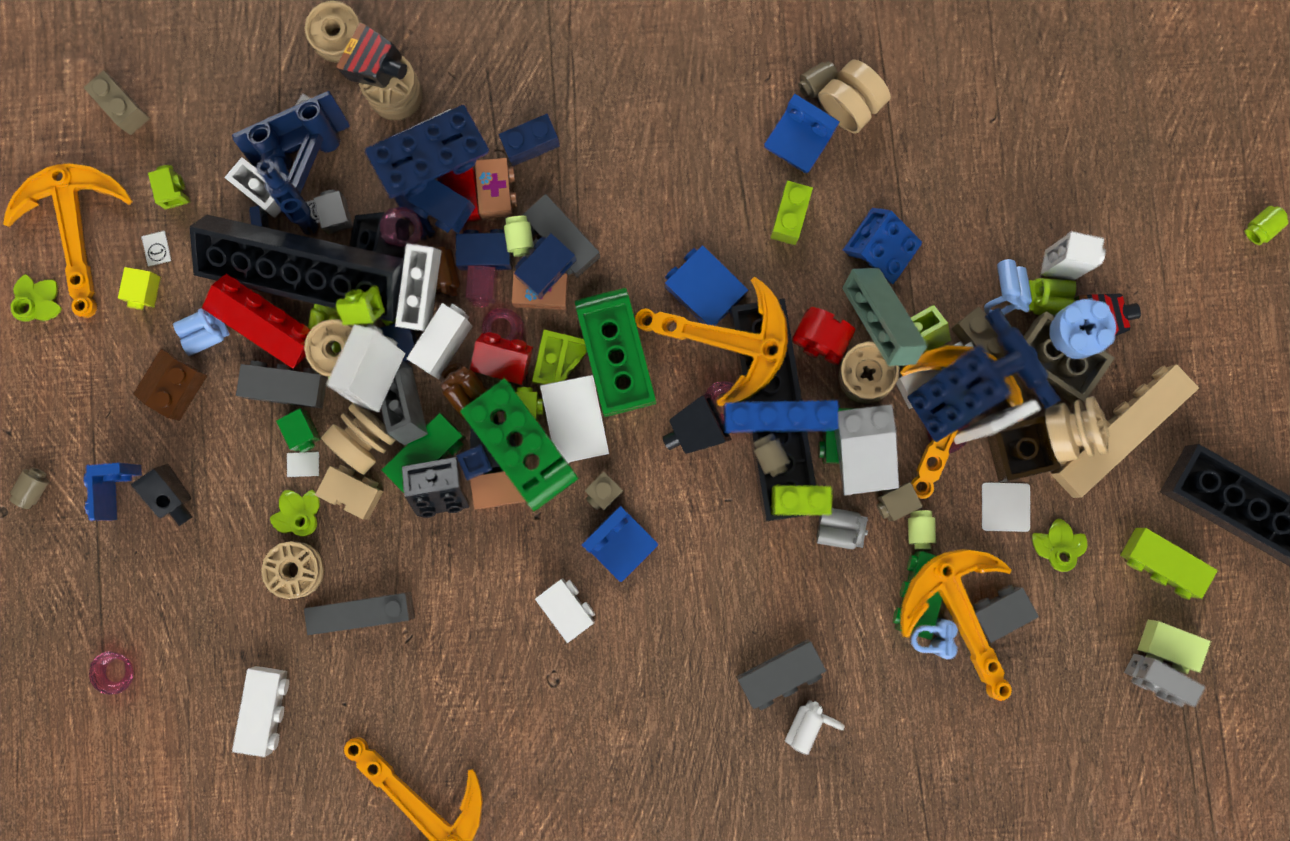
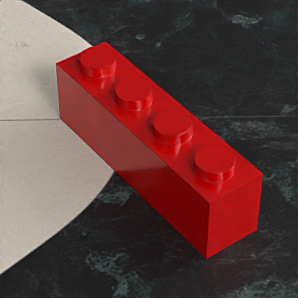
M225 274L211 285L202 309L292 369L306 358L304 347L306 337L311 331L306 325L301 324L282 309L277 308L262 298L261 295L253 292L228 274Z

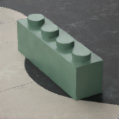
M880 268L852 269L842 289L887 365H915L928 345Z

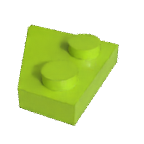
M543 330L532 383L545 385L564 381L587 353L584 339Z

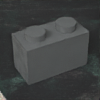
M1008 585L997 591L998 596L989 600L987 597L973 604L975 607L974 612L987 642L992 643L1039 617L1022 587Z

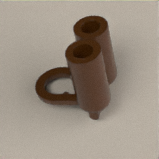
M434 247L441 250L436 295L444 293L447 294L448 298L456 297L460 281L452 250H445V247Z
M460 363L447 366L440 375V381L442 382L440 386L443 388V395L461 418L466 420L460 410L488 390L472 370H468Z

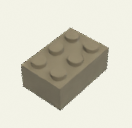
M1046 311L1036 317L1023 337L1036 350L1039 361L1049 374L1047 380L1054 391L1073 405L1079 399L1084 403L1114 360V357L1104 350L1083 359L1067 357L1060 350H1057L1051 341L1050 325L1055 317Z

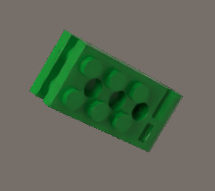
M627 288L574 300L604 417L656 405V398ZM607 327H614L617 329V334L614 337L608 338L603 335V331ZM614 352H620L624 355L623 361L618 364L612 363L609 358ZM620 378H628L631 381V385L628 389L621 390L616 387V382Z
M505 378L460 410L461 414L534 512L579 479ZM501 411L506 412V421L501 425H496L494 422L495 415ZM521 433L523 436L522 444L518 447H512L510 444L512 435ZM531 455H537L540 460L538 467L529 470L526 466L527 458Z

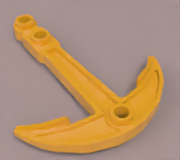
M71 163L57 164L46 167L25 180L9 201L3 224L10 227L23 214L39 205L36 200L52 195L67 264L65 273L69 295L74 299L71 308L75 315L90 318L96 313L97 304L92 299L95 292L91 268L87 264L78 191L92 189L101 194L117 197L128 205L133 201L120 183L91 166ZM62 173V179L57 181L58 174ZM76 276H80L79 284L75 285L74 280ZM84 302L85 308L80 311L79 304Z
M753 277L751 282L757 294L759 313L763 315L762 331L760 334L692 322L685 317L664 312L655 313L650 309H641L635 316L637 327L643 331L649 332L653 330L659 335L680 340L690 339L754 358L747 376L741 375L734 386L722 398L717 400L719 407L724 406L725 403L743 402L767 386L781 367L788 344L786 317L775 294L756 277ZM652 317L651 324L646 326V319ZM672 323H676L674 331L669 330ZM776 346L777 353L775 355H770V348Z
M945 345L923 352L915 365H905L899 372L902 376L919 371L941 370V366L948 367L973 349V347ZM987 353L991 361L998 360L993 355ZM1013 375L1004 378V381L1011 390L1009 397L1004 399L1009 408L1023 404L1021 390ZM957 431L938 442H935L932 438L931 443L926 446L917 467L918 476L911 482L918 498L926 499L932 495L934 491L933 483L940 478L949 457V448ZM930 457H935V464L928 466L927 460ZM919 482H925L923 490H917L916 486Z
M961 549L942 553L927 562L910 582L901 609L902 636H910L918 619L929 607V604L925 601L938 591L971 653L970 659L981 682L986 683L988 696L998 701L1006 700L1012 692L1010 683L1003 679L1004 671L994 650L989 647L961 582V576L972 571L979 573L998 571L1010 574L1012 569L996 556L985 552ZM946 566L947 571L946 574L943 575V568ZM992 662V666L989 670L988 666Z
M355 737L347 741L344 746L345 756L349 760L356 761L357 768L376 787H380L430 841H473L481 823L483 805L482 790L474 769L468 770L466 792L460 806L462 813L455 823L451 825L395 774L394 768L376 750L368 749V744L363 738ZM352 745L358 747L359 752L357 755L351 753L350 748ZM371 764H375L378 767L377 774L371 773Z

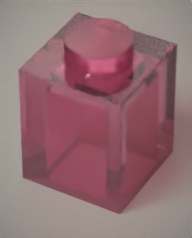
M468 266L466 298L469 302H473V306L488 307L489 303L496 304L498 272L495 267Z

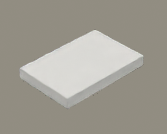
M593 375L540 385L551 440L565 460L572 462L609 454Z
M1032 400L995 412L958 431L954 442L957 445L994 434L1040 410L1037 402Z

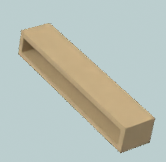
M1177 364L1169 367L1163 365L1151 375L1154 379L1148 385L1144 383L1132 393L1134 398L1128 403L1124 401L1113 410L1115 415L1109 421L1106 420L1109 431L1108 453L1100 454L1096 443H1094L1095 454L1089 457L1083 445L1079 446V458L1060 463L1061 469L1055 470L1051 474L1072 498L1083 497L1199 389Z

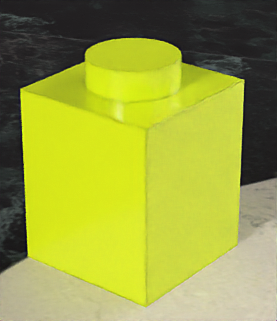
M124 267L118 299L127 302V307L144 310V306L154 307L161 277L150 271Z

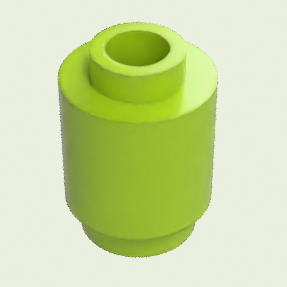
M1268 206L1248 223L1245 234L1254 244L1261 245L1267 243L1288 225V215L1281 207Z

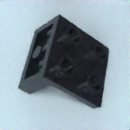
M456 457L402 467L404 497L416 516L430 518L435 516L436 513H458L465 508H469V501L461 488L459 465Z

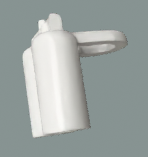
M811 700L807 701L806 706H800L785 739V742L790 744L792 748L807 755L823 722L840 730L845 728L841 722L822 714L823 710L821 706H818L819 703L816 701L812 702Z

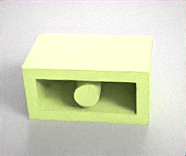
M1148 619L1137 650L1147 653L1146 657L1156 659L1163 663V660L1173 663L1172 669L1188 674L1189 670L1201 671L1211 641L1165 623Z

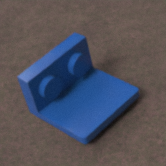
M794 93L784 115L766 140L764 148L807 174L835 133L840 121Z
M872 208L843 251L848 256L864 259L873 268H880L888 283L894 284L922 245V241L891 210Z
M128 463L86 465L84 484L87 488L88 499L85 502V511L89 521L117 520L116 482L132 481V476H141V465Z
M620 506L582 546L589 553L591 552L619 582H622L658 546V543Z

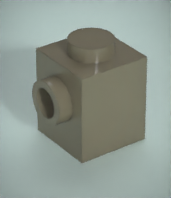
M603 472L585 490L589 495L586 500L596 510L600 507L606 510L624 491Z
M910 482L904 483L896 489L881 490L883 494L877 497L879 503L876 504L882 518H887L888 521H895L923 507Z

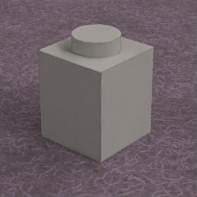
M327 190L322 192L321 196L313 198L321 228L327 234L353 227L346 198L340 191Z

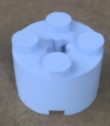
M1083 299L1068 305L1057 313L1050 325V338L1054 347L1067 357L1073 359H1083L1105 350L1115 339L1116 323L1114 316L1106 303L1096 300Z

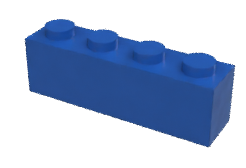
M838 401L725 403L724 433L835 431L839 429Z

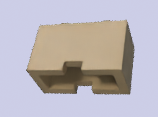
M340 464L339 468L330 466L315 496L333 505L344 503L346 505L345 511L361 519L369 520L383 493V490L377 488L379 483L365 476L362 480L353 476L355 471Z

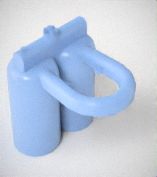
M1012 259L1000 261L997 264L1002 296L986 303L984 306L985 313L988 315V313L993 311L990 308L1005 301L1010 302L1011 305L1001 309L1004 315L1015 309H1021L1026 313L1029 312L1032 296L1027 269L1021 266L1017 267L1016 262Z
M202 308L198 309V312L173 323V327L181 339L182 348L188 356L218 344L224 340V337L230 335L225 323Z
M937 618L935 626L920 625L916 627L911 633V644L919 652L934 653L944 659H952L957 654V646L953 640L958 632L957 626L953 621ZM929 631L937 637L931 641L929 647H921L916 639L919 632Z

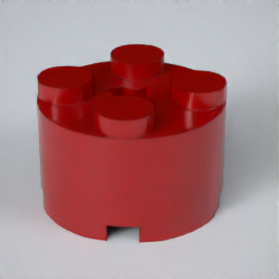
M810 307L804 313L793 335L792 343L804 348L803 352L813 358L821 355L829 363L839 365L856 329L844 319L840 323L833 318L834 314L828 311Z

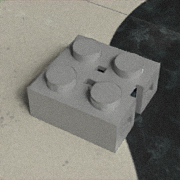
M1133 654L1124 671L1125 674L1133 677L1131 680L1133 684L1145 690L1148 689L1156 693L1155 696L1180 707H1183L1184 704L1195 707L1205 689L1203 685L1158 660Z

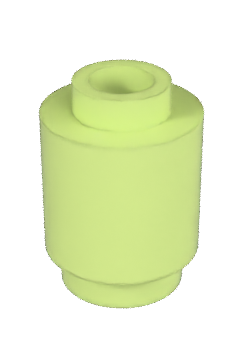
M520 215L506 218L504 232L507 252L513 253L514 257L529 255V250L534 249L531 224L527 222V216Z
M918 510L910 513V518H908L909 544L914 545L915 550L931 549V544H936L935 517H932V511Z

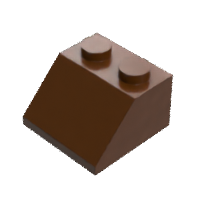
M160 349L133 394L142 403L161 415L180 421L208 375L164 349Z

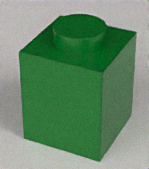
M298 409L276 420L290 450L300 451V453L306 452L315 447L314 442L321 439L306 410Z

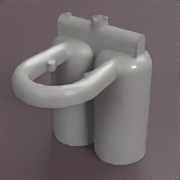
M832 508V515L819 516L816 544L846 549L863 548L865 535L868 534V530H866L868 517L861 516L858 512Z

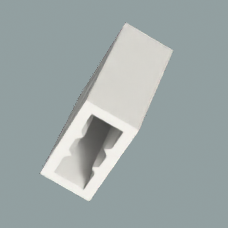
M442 303L407 359L439 379L442 371L448 366L473 327L468 321L469 316L454 304L448 307Z
M369 324L367 327L354 325L326 385L357 406L379 412L405 353L397 347L398 343L395 340L383 336L381 329Z

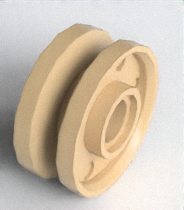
M323 2L313 8L306 18V37L319 56L327 61L338 63L361 22L353 9L343 2ZM340 28V32L337 35L330 36L333 29Z
M341 319L322 321L311 329L306 337L304 349L306 359L314 370L321 375L331 376L354 325H343ZM334 341L339 342L341 345L339 355L334 354L331 347Z
M290 541L280 543L268 552L263 560L261 572L263 582L270 592L277 597L295 599L306 597L316 591L323 580L325 568L323 558L318 550L306 543ZM292 563H295L298 567V573L295 577L289 574V567Z

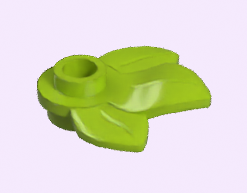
M25 274L14 285L15 299L12 301L10 309L12 315L17 320L28 322L35 318L41 321H48L61 312V306L53 302L58 293V286L55 280H44L34 284L33 280ZM29 305L28 311L24 313V307Z
M284 490L279 498L280 512L270 517L273 527L281 533L293 532L300 537L312 534L317 528L315 515L320 507L319 497L315 496L316 492L310 490L301 497L294 491ZM305 519V524L300 527L301 521Z
M1059 518L1053 522L1048 534H1032V543L1037 554L1049 559L1051 566L1059 572L1072 570L1077 564V558L1086 552L1088 546L1085 534L1073 535L1070 525ZM1065 554L1068 557V562H1063L1059 555Z

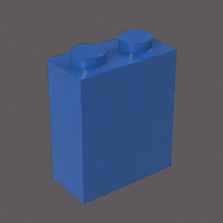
M702 245L698 250L693 248L684 257L686 262L679 269L675 266L665 276L667 279L665 288L700 323L716 326L730 312L731 307L736 306L747 295L748 289Z

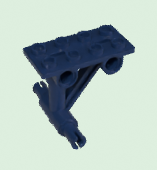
M330 91L319 94L232 134L233 141L264 179L266 190L278 204L281 211L284 212L292 223L298 224L304 234L311 235L308 227L315 233L318 229V224L310 215L311 209L300 194L319 149L324 153L336 150L340 145L338 132L350 127L347 118ZM299 150L293 164L290 154Z
M460 105L365 148V154L388 196L395 199L405 219L412 222L421 241L427 240V235L429 238L433 237L436 232L428 219H424L412 211L415 206L407 201L408 198L423 191L428 181L452 170L454 174L468 171L476 164V159L489 153L488 146L464 105Z
M1000 307L988 313L985 319H987L997 334V343L1004 352V357L991 361L983 347L978 345L907 396L908 401L935 442L942 440L949 434L967 425L972 419L1009 397L1011 390L1004 381V378L1016 372L1025 386L1034 390L1045 409L1061 400L1048 382L1049 374L1039 361L1036 350L1027 343L1018 328H1012Z

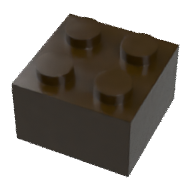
M1045 416L1013 423L994 434L987 435L999 482L1061 469L1051 445Z

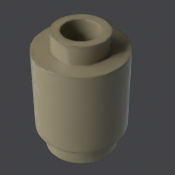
M830 61L826 63L821 62L800 75L799 89L804 96L815 98L832 79H837L838 71Z
M774 434L753 443L756 448L754 452L765 474L770 472L773 477L787 470L785 465L790 463L780 440L776 439Z
M31 467L30 470L23 469L10 491L11 497L9 500L16 506L31 509L32 505L37 504L49 483V480L46 478L47 474L34 467Z

